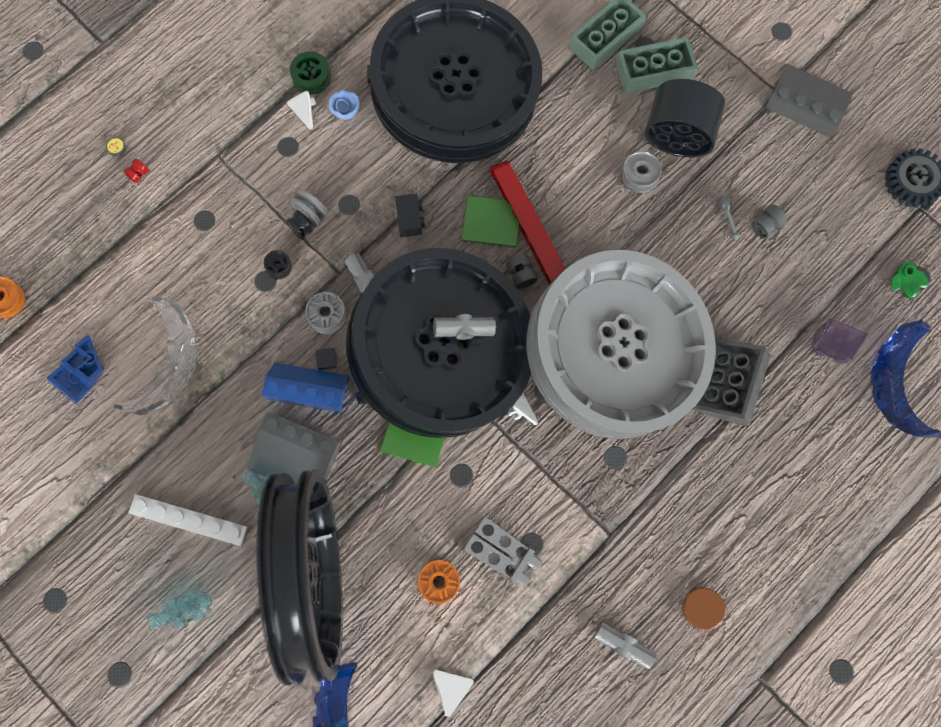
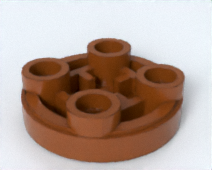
M697 588L686 596L682 605V611L686 620L693 627L701 630H710L722 622L725 615V605L721 596L714 590Z

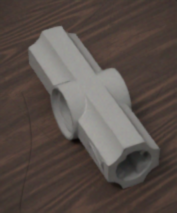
M352 254L345 262L354 277L353 280L356 286L363 293L374 276L370 269H367L360 254Z
M461 314L455 318H434L433 321L435 337L456 336L457 339L461 340L470 339L474 336H494L496 328L493 317L472 318L469 314Z
M601 622L594 636L597 641L612 648V651L628 660L631 659L650 670L656 660L657 653L639 644L633 637L623 632L620 633Z

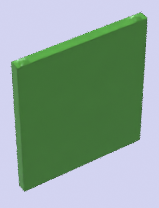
M468 196L463 234L461 236L462 241L516 247L519 221L517 218H514L510 204H507L506 200Z
M389 423L380 452L436 468L444 438L415 435Z

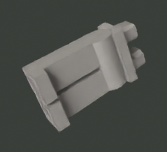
M484 517L475 531L476 535L473 534L463 551L506 576L513 583L518 582L521 585L527 586L532 577L523 571L526 565H529L537 570L542 560L534 554V550L527 548L491 520ZM479 537H482L483 539H485L486 541H488L489 543H491L492 545L506 553L507 556L498 551L497 549H495L494 547H492L491 545H489L488 543H486L485 541H483L482 539H480Z

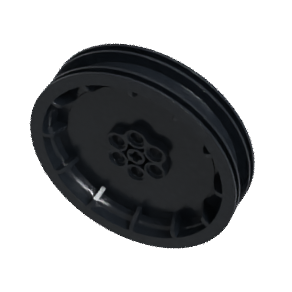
M416 0L391 16L383 25L374 41L370 58L371 98L375 112L382 125L396 141L410 151L440 162L469 163L480 161L510 147L528 127L541 89L542 62L536 43L525 26L510 12L488 0Z
M427 248L413 251L396 258L384 266L372 278L357 300L350 315L346 333V354L349 369L359 392L375 412L392 425L406 432L430 438H450L465 435L502 416L517 402L524 392L532 374L527 356V330L531 316L526 303L511 281L485 260L467 252L448 248ZM461 314H469L472 318L493 317L496 328L494 336H474L470 339L461 340L457 339L456 336L435 337L429 322H433L434 318H455ZM419 337H423L426 340V344H422L419 341ZM458 341L464 345V349L458 346ZM428 354L434 357L435 362H431L428 359ZM447 357L453 359L454 365L447 361Z
M318 469L303 471L297 484L294 483L288 473L271 474L264 484L259 505L257 580L262 627L272 668L277 679L285 686L300 684L304 680L308 669H310L314 679L318 682L325 680L333 681L337 676L341 659L343 588L339 541L329 489L323 474Z

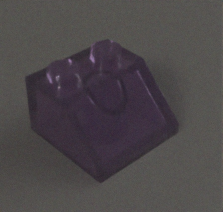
M830 318L816 330L810 350L815 351L819 356L830 357L836 363L846 364L854 358L867 333Z

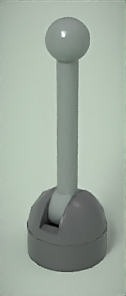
M725 196L716 202L720 210L726 211L733 231V239L738 240L740 234L736 231L729 211L733 205L731 196Z

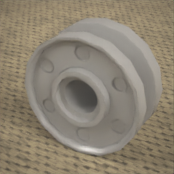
M645 151L634 152L629 155L622 169L621 177L623 184L626 188L636 193L651 191L655 188L661 176L662 167L660 161L655 155Z
M297 188L294 192L297 199L290 197L287 201L288 206L294 212L298 211L309 224L318 226L321 223L318 216L325 217L328 214L327 209L313 195L301 188Z
M332 292L317 293L306 304V318L311 327L320 334L329 335L336 333L346 323V307L340 297ZM324 311H331L329 315L322 316Z

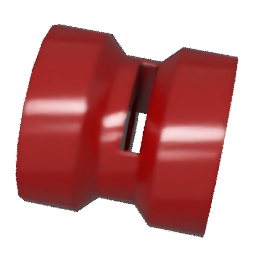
M135 158L132 161V165L126 167L123 173L134 183L138 184L141 181V177L150 170Z

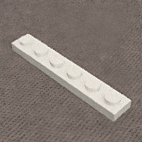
M135 494L128 512L129 514L238 546H243L249 528Z

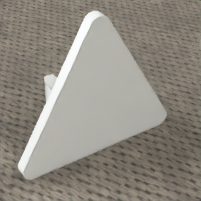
M304 91L287 101V104L311 130L313 129L311 107L316 105L314 97L310 98L308 91Z
M522 393L517 402L508 410L509 416L513 414L515 420L520 419L523 415L534 425H537L538 421L524 393Z
M434 670L432 674L445 716L449 717L469 691L474 681L469 678Z

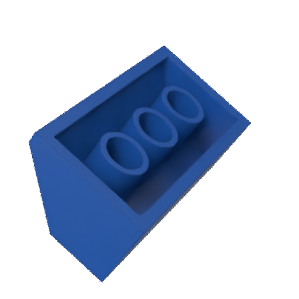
M274 362L266 375L262 396L270 401L341 413L349 375Z

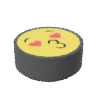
M112 138L107 142V151L112 156L119 157L126 152V144L122 139Z

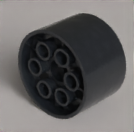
M673 79L662 83L656 90L645 128L647 141L658 150L678 157L695 158L709 154L714 149L726 105L723 95L714 87L691 79Z

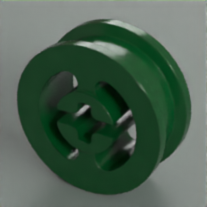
M304 52L296 56L290 64L291 78L294 86L300 92L308 91L309 95L324 91L331 81V72L327 60L317 52ZM309 66H310L311 69H312V70H311V73H312V76H313V79H314V80H310V77H309L310 74H309V70H308V67H309Z

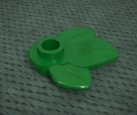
M912 262L902 263L897 269V274L891 279L892 290L902 289L909 299L916 297L920 288L928 287L926 275L924 272L917 270V267Z

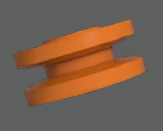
M0 276V298L4 295V298L0 300V318L6 319L15 316L21 311L26 298L21 286L8 277Z
M442 560L431 561L419 573V591L429 602L437 604L446 603L454 598L459 590V573L449 562ZM436 576H442L445 579L443 587L437 588L434 586L433 580Z

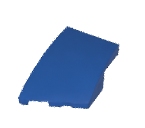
M86 335L74 346L75 350L61 361V366L47 377L49 383L75 404L90 391L103 372L89 335Z

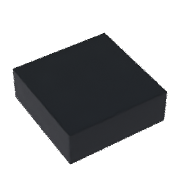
M335 348L315 350L318 370L337 368Z

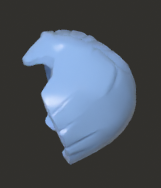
M341 90L330 97L329 108L336 117L349 120L354 118L359 112V98L354 92Z

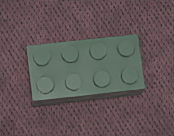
M612 0L571 36L569 49L594 71L643 28L646 15L629 0Z
M688 37L618 51L616 66L625 94L659 87L662 83L673 79L692 80L698 68Z

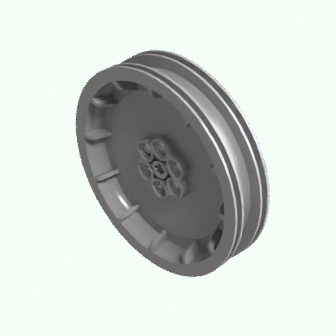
M602 251L588 255L570 265L542 293L532 311L528 324L527 356L532 376L539 391L548 404L563 419L587 433L612 439L635 438L677 422L688 414L702 398L711 380L715 364L716 345L713 325L706 306L697 291L684 276L667 263L636 251ZM619 322L624 325V329L619 326ZM602 329L607 332L608 337L603 335ZM635 333L639 335L640 340L635 337ZM602 348L607 351V356L602 353ZM634 352H637L639 354L640 359H637L635 357ZM618 360L623 362V367L618 364Z

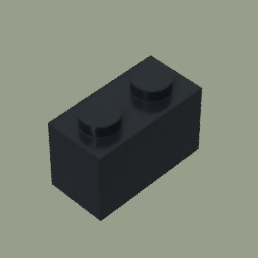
M417 194L395 196L400 237L422 235V228H425L424 217H420L419 211H423L422 200H418Z

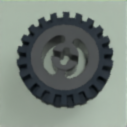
M914 148L909 152L906 150L902 154L900 153L889 165L885 175V180H887L885 186H890L887 190L888 193H895L892 198L895 200L899 197L898 203L902 204L906 201L907 207L914 204V208H918L920 205L924 207L934 202L941 195V160L938 162L935 160L938 155L934 154L930 157L931 151L927 150L923 154V149L920 148L917 152ZM906 170H909L910 173L906 176ZM927 180V186H923V183Z

